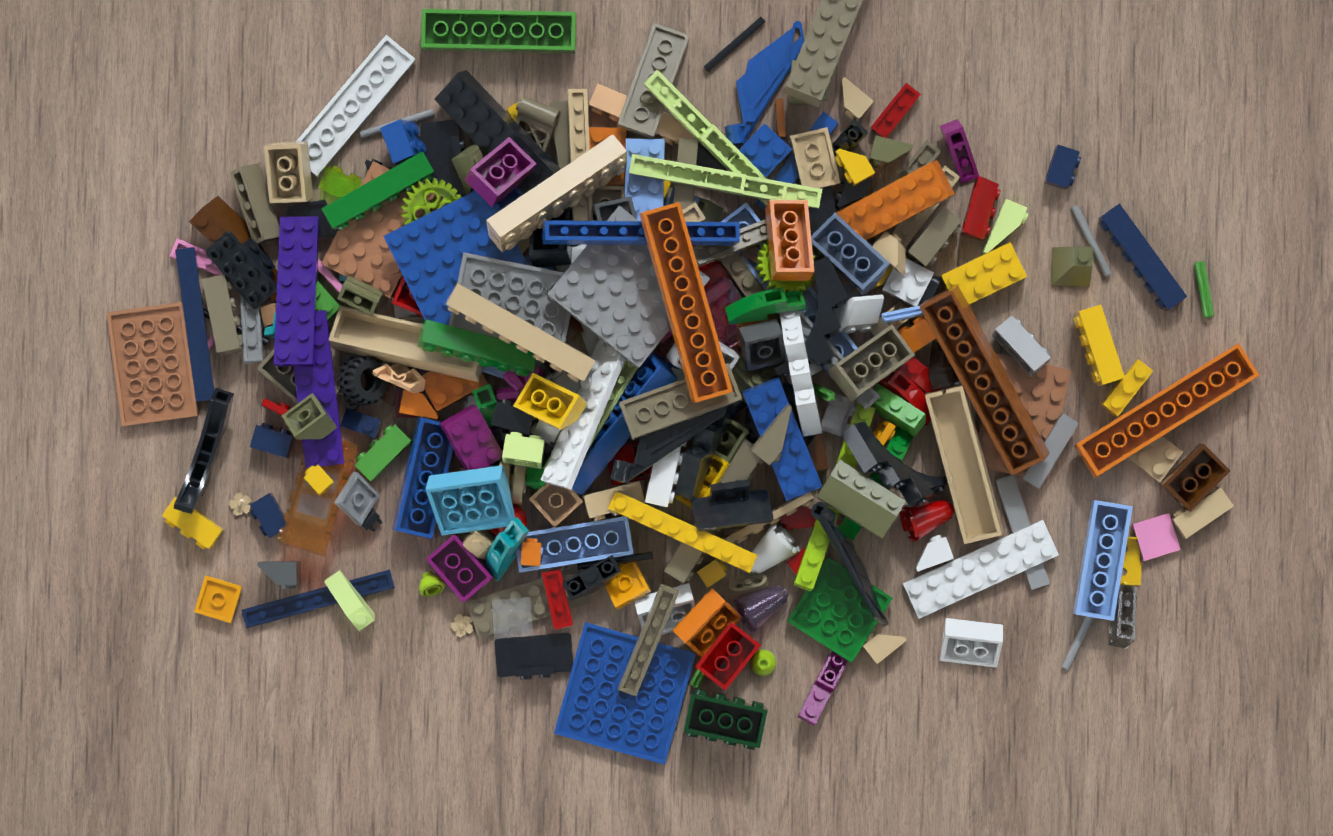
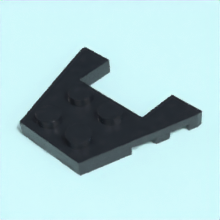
M326 200L287 206L285 217H319V239L329 237L334 239L338 232V229L334 231L322 211V208L328 205Z

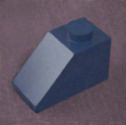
M346 408L340 426L377 438L383 420Z

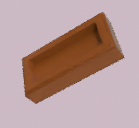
M783 98L775 100L777 135L781 139H785Z

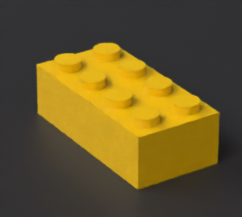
M1011 242L940 276L945 290L958 285L969 305L1027 277Z
M1100 304L1074 313L1073 322L1075 328L1080 330L1081 336H1079L1081 346L1086 348L1087 354H1085L1087 364L1092 367L1091 377L1093 382L1101 386L1125 378L1102 305Z

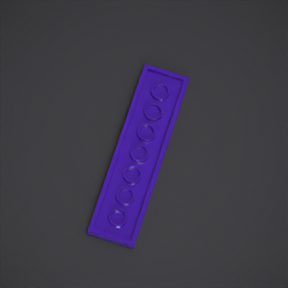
M318 216L280 217L274 345L275 366H314L319 243Z
M326 310L316 311L314 366L293 367L298 403L313 393L338 428L323 439H302L306 468H310L312 465L314 467L317 465L321 467L345 464L331 344L328 341L330 336Z

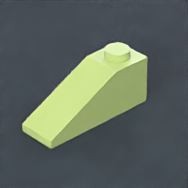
M1008 199L1004 200L983 249V254L993 249L1019 227L1021 223H1025L1028 217V213H1026L1027 207Z
M338 570L324 580L342 610L358 631L375 620L373 610L341 570Z

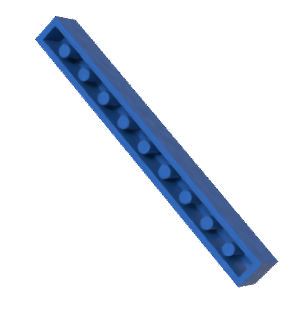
M545 221L542 225L543 244L648 245L641 221ZM686 222L692 245L736 246L740 242L739 222Z

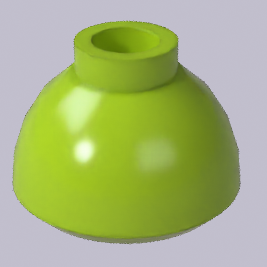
M432 571L425 572L422 575L423 578L419 584V592L422 596H435L444 590L445 583L441 577L433 574Z
M765 649L756 651L750 659L752 671L759 676L770 675L777 665L775 655Z

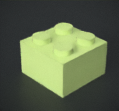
M511 432L510 435L506 434L502 455L503 463L541 469L545 440H541V437L537 435H530V438L522 437V434L517 432Z

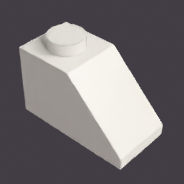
M941 535L930 538L931 542L926 543L915 566L917 572L954 559L946 537L941 538Z

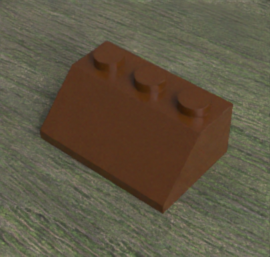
M1199 443L1159 485L1173 499L1191 512L1230 470L1205 444Z

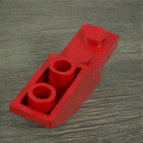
M900 369L892 372L878 383L924 412L926 416L925 426L931 421L924 392Z

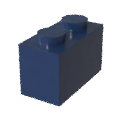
M1057 145L1044 183L1065 190L1072 186L1075 175H1072L1074 168H1078L1081 157H1079L1080 151Z
M262 423L261 426L256 425L250 447L289 458L295 439L291 435V431L280 428V431L272 430L273 426Z
M268 493L250 504L252 509L249 511L255 520L258 519L261 523L259 528L264 536L268 535L269 538H272L291 526L272 493Z

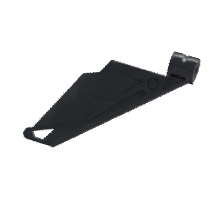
M727 406L640 437L634 464L615 460L610 479L622 483H630L631 479L725 416Z
M817 502L811 508V515L821 524L874 619L881 625L887 626L888 620L880 608L865 567L855 551L853 542L834 525L835 512L825 503Z

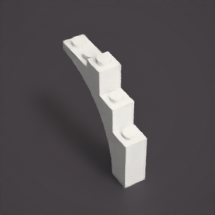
M799 310L781 312L780 319L802 434L803 437L820 434L822 429Z

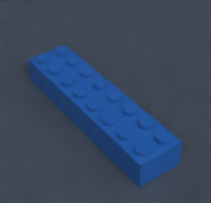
M652 351L636 370L588 449L572 490L583 495L631 436L619 402L674 383L677 379L667 361Z

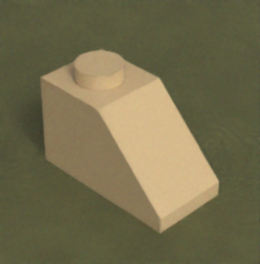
M844 77L841 81L843 109L846 111L845 115L851 120L856 119L859 121L874 101Z
M885 231L872 247L890 263L892 268L904 275L906 273L905 248L901 244L902 240L896 234L890 235Z
M486 530L471 531L464 536L463 546L477 558L486 559L495 537Z
M871 633L865 641L863 648L875 663L878 664L906 642L907 639L904 636L879 633L873 635Z

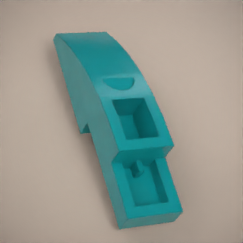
M518 517L511 520L504 532L498 533L488 551L485 567L496 581L502 578L517 556L515 551L529 532Z

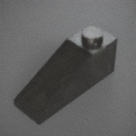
M937 338L932 341L928 369L932 390L961 385Z
M1120 585L1114 621L1111 620L1109 626V646L1127 649L1135 641L1137 588Z

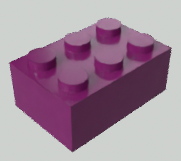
M508 137L469 170L465 181L493 207L531 175L536 163Z
M471 404L439 423L465 471L486 468L502 458L503 452L477 406Z
M457 534L450 537L426 558L427 562L463 603L493 578L478 558L463 546V541Z

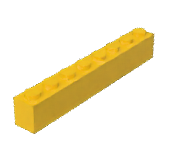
M615 491L608 506L610 510L750 573L758 556L706 531H698L697 527L618 491Z

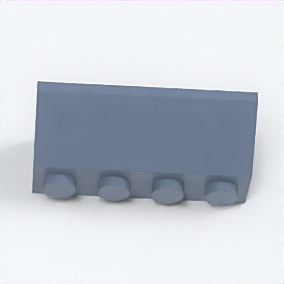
M836 213L811 236L812 249L822 258L828 256L834 269L863 296L880 281L890 265L879 252Z

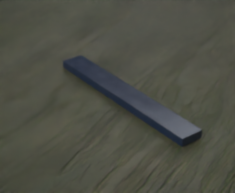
M195 247L176 249L196 402L210 400L215 389Z
M390 569L349 580L361 597L395 588ZM323 587L241 611L246 628L338 604L329 588Z

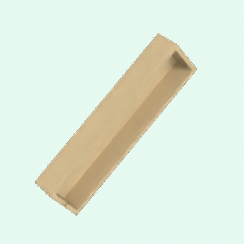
M612 134L487 219L488 236L501 252L511 250L518 241L530 237L537 228H543L542 225L545 221H549L553 217H559L565 209L574 207L581 198L590 196L600 185L604 186L615 175H621L627 168V151Z
M458 283L446 301L449 311L456 315L461 312L466 315L465 320L474 325L476 322H479L483 325V330L490 334H493L495 331L500 334L499 339L508 344L513 341L517 344V349L526 354L529 350L534 353L533 357L544 363L547 360L551 363V368L560 373L562 370L568 372L567 376L576 382H579L580 379L582 381L586 379L595 362L591 357Z
M343 306L339 307L328 340L334 350L360 356H373L383 361L479 382L483 366L479 365L478 362H464L459 357H445L439 352H426L422 348L417 347L422 325L420 323L375 313L371 316L361 310Z
M961 384L947 388L946 392L942 389L927 393L925 398L964 544L1002 535L1004 533L969 398L964 387Z

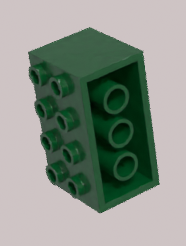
M696 689L695 692L691 691L683 732H686L687 736L698 738V735L705 736V740L717 742V739L724 740V744L736 746L737 743L742 744L743 748L755 750V747L760 748L768 709L761 702L752 701V704L745 703L743 698L733 697V700L726 699L724 694L715 693L712 696L707 695L705 690Z

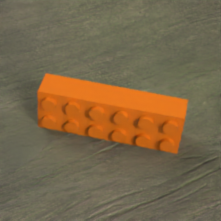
M938 160L842 209L836 214L865 241H868L955 195Z

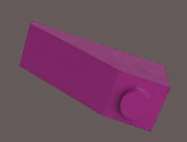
M956 119L939 126L961 183L977 178L979 173L961 123Z

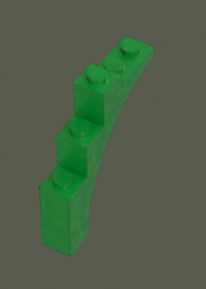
M897 426L893 437L885 448L902 462L913 436ZM871 472L868 478L885 488L878 474ZM844 516L838 527L852 541L862 528V526Z

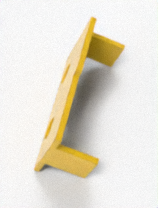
M1138 537L1127 538L1126 546L1128 551L1125 552L1123 568L1126 569L1127 573L1124 576L1121 575L1120 584L1141 585L1142 562H1140V549L1136 540Z

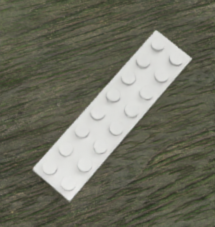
M385 35L296 141H308L310 169L317 177L416 61L413 56L389 36Z
M600 338L592 355V359L595 362L586 379L581 381V387L577 391V394L586 401L587 405L577 421L561 430L541 478L545 483L572 489L624 364L625 358Z
M1041 520L903 583V586L920 619L1054 558L1059 554L1044 521Z

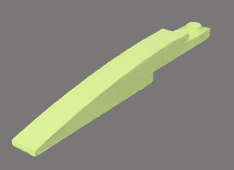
M658 70L645 81V87L729 172L767 179ZM759 199L765 206H767L769 202L768 200Z
M632 154L629 174L768 201L808 200V207L819 209L822 189L635 154Z

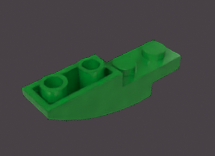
M783 287L742 298L727 306L725 312L728 323L737 324L767 320V314L804 310L806 303L802 290L784 292Z

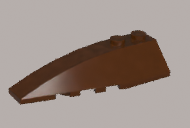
M219 196L203 206L189 221L212 244L227 231H231L241 244L251 238L246 221ZM258 244L260 249L266 254L262 246ZM274 268L268 275L277 284L278 271ZM277 291L271 296V298L275 302L277 299Z

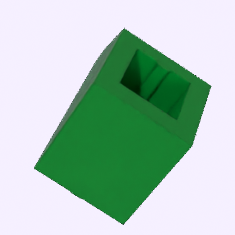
M488 384L473 390L472 393L478 409L488 427L493 426L491 422L497 398L492 385Z
M543 456L541 469L527 467L526 486H530L532 489H541L542 486H546V483L541 478L548 456Z

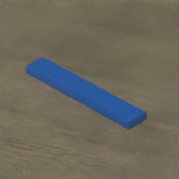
M823 111L809 131L828 127L830 135L839 122ZM794 152L773 180L791 184L795 183L799 174ZM758 199L755 204L765 211L766 206Z

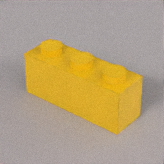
M1139 359L1135 360L1124 373L1125 378L1117 382L1100 406L1114 417L1119 416L1153 370Z
M175 497L162 514L166 518L164 522L173 528L174 526L180 528V533L188 539L192 537L197 540L195 544L204 550L206 547L212 549L224 532V529L196 509H194L192 514L174 509V503L177 499Z

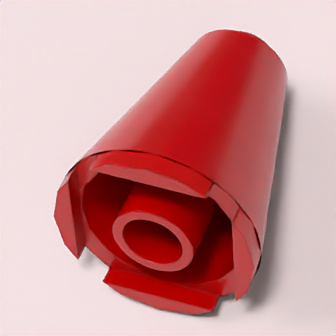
M947 500L928 502L922 507L903 505L902 511L899 512V517L904 532L908 531L911 535L908 536V539L911 542H916L950 520L955 510L951 502L948 503Z

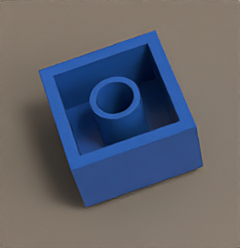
M399 119L380 128L393 164L399 165L422 151L425 154L426 147L420 141L418 135L420 131L414 122Z
M764 123L739 151L767 178L792 152V148Z

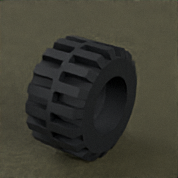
M364 356L350 358V360L344 362V366L340 367L341 373L337 375L339 378L337 385H340L338 390L340 393H343L342 397L344 400L348 399V403L354 405H368L378 403L380 399L386 396L385 392H388L389 388L387 385L390 382L372 374L373 370L383 366L380 359L376 360V357ZM362 372L367 379L365 389H363L360 382Z

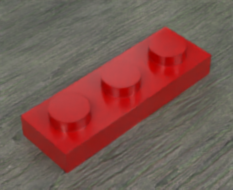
M905 83L870 129L880 137L887 138L921 94Z
M561 569L542 573L554 630L572 626L573 621L566 590L562 584Z

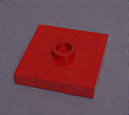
M266 398L261 403L262 406L280 415L285 414L291 407L281 401L277 404Z

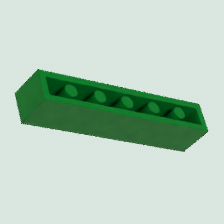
M422 151L323 207L322 211L334 231L337 229L341 231L349 226L348 223L354 219L357 222L366 217L365 213L372 210V212H375L382 208L384 202L395 201L399 198L398 194L404 191H412V186L418 184L419 181H422L423 184L426 179L430 181L433 179L432 175L435 172Z
M427 319L421 325L417 347L422 348L426 352L436 351L445 357H459L464 362H478L481 366L497 367L500 371L516 372V375L529 376L534 371L536 359L533 357L534 353L529 350L527 354L516 348L517 344L514 342L508 344L499 338Z

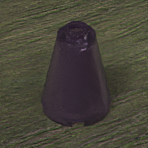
M776 585L734 599V602H736L734 606L736 611L742 616V622L750 625L747 629L754 633L788 602L787 597H789V594L784 587Z

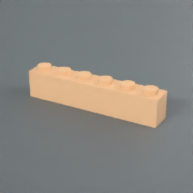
M597 84L589 102V107L592 108V112L598 115L605 113L609 115L610 120L618 123L627 96ZM663 111L655 133L656 136L664 139L665 143L672 145V143L679 145V138L696 139L671 114Z

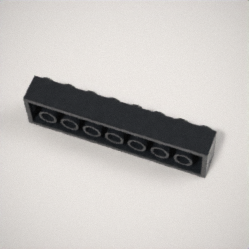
M467 70L458 72L434 98L486 155L510 137L536 163L531 175L517 186L523 194L561 170Z

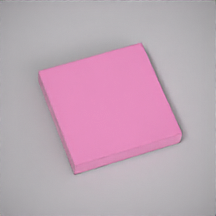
M1169 513L1132 524L1135 537H1138L1136 540L1143 561L1181 550Z

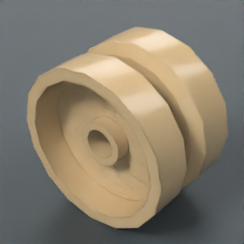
M500 460L499 466H504L508 478L512 504L522 505L527 488V467L515 465L514 474H512V464L503 463V460Z

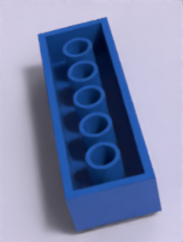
M779 377L742 391L761 436L787 403L789 404ZM791 410L783 448L780 452L782 456L776 463H771L786 501L823 487Z
M421 417L417 418L392 530L433 539L436 518L425 489L429 476L448 473L453 448L439 421Z

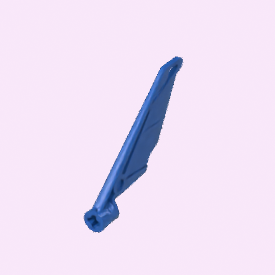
M800 21L794 22L793 27L751 58L747 63L746 73L736 81L742 124L724 127L726 138L734 146L746 143L748 135L791 69L792 60L797 59L805 41ZM795 28L799 29L800 38L792 44Z

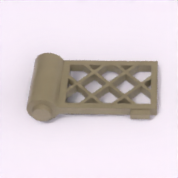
M527 97L519 99L516 110H518L516 122L518 125L521 124V121L528 123L531 131L526 133H533L537 144L546 153L561 111ZM540 128L548 131L546 139L541 141L536 133V130Z

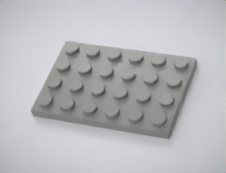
M463 252L458 284L565 343L570 314L547 296L562 277L563 272ZM451 312L450 326L499 338L500 334L495 331L493 334H490L482 329L483 325L479 322H476L474 325L465 320L466 315L461 312L458 315Z

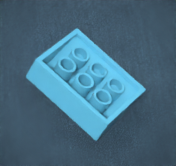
M503 465L431 475L428 478L425 490L441 535L507 527L511 520L515 518L509 482Z

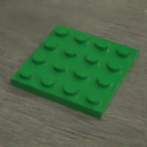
M827 557L820 568L813 590H806L787 620L788 623L851 663L878 623L871 614L846 568L830 557ZM872 585L880 608L884 613L893 597Z

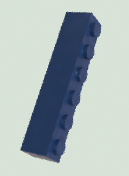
M1120 203L1098 218L1102 230L1109 232L1111 242L1116 248L1119 246L1123 253L1121 255L1123 259L1133 265L1134 269L1132 270L1139 279H1143L1146 283L1144 284L1145 289L1149 294H1154L1157 298L1155 302L1161 310L1165 309L1167 311L1187 297Z

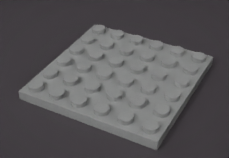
M618 206L607 221L638 220L621 206ZM587 245L547 294L550 299L636 368L642 365L671 328L648 245ZM699 270L703 286H705L710 278Z

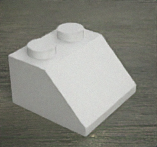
M883 295L852 297L846 301V304L834 308L833 311L841 326L838 331H845V334H849L856 330H860V332L871 330V327L878 323L884 300Z

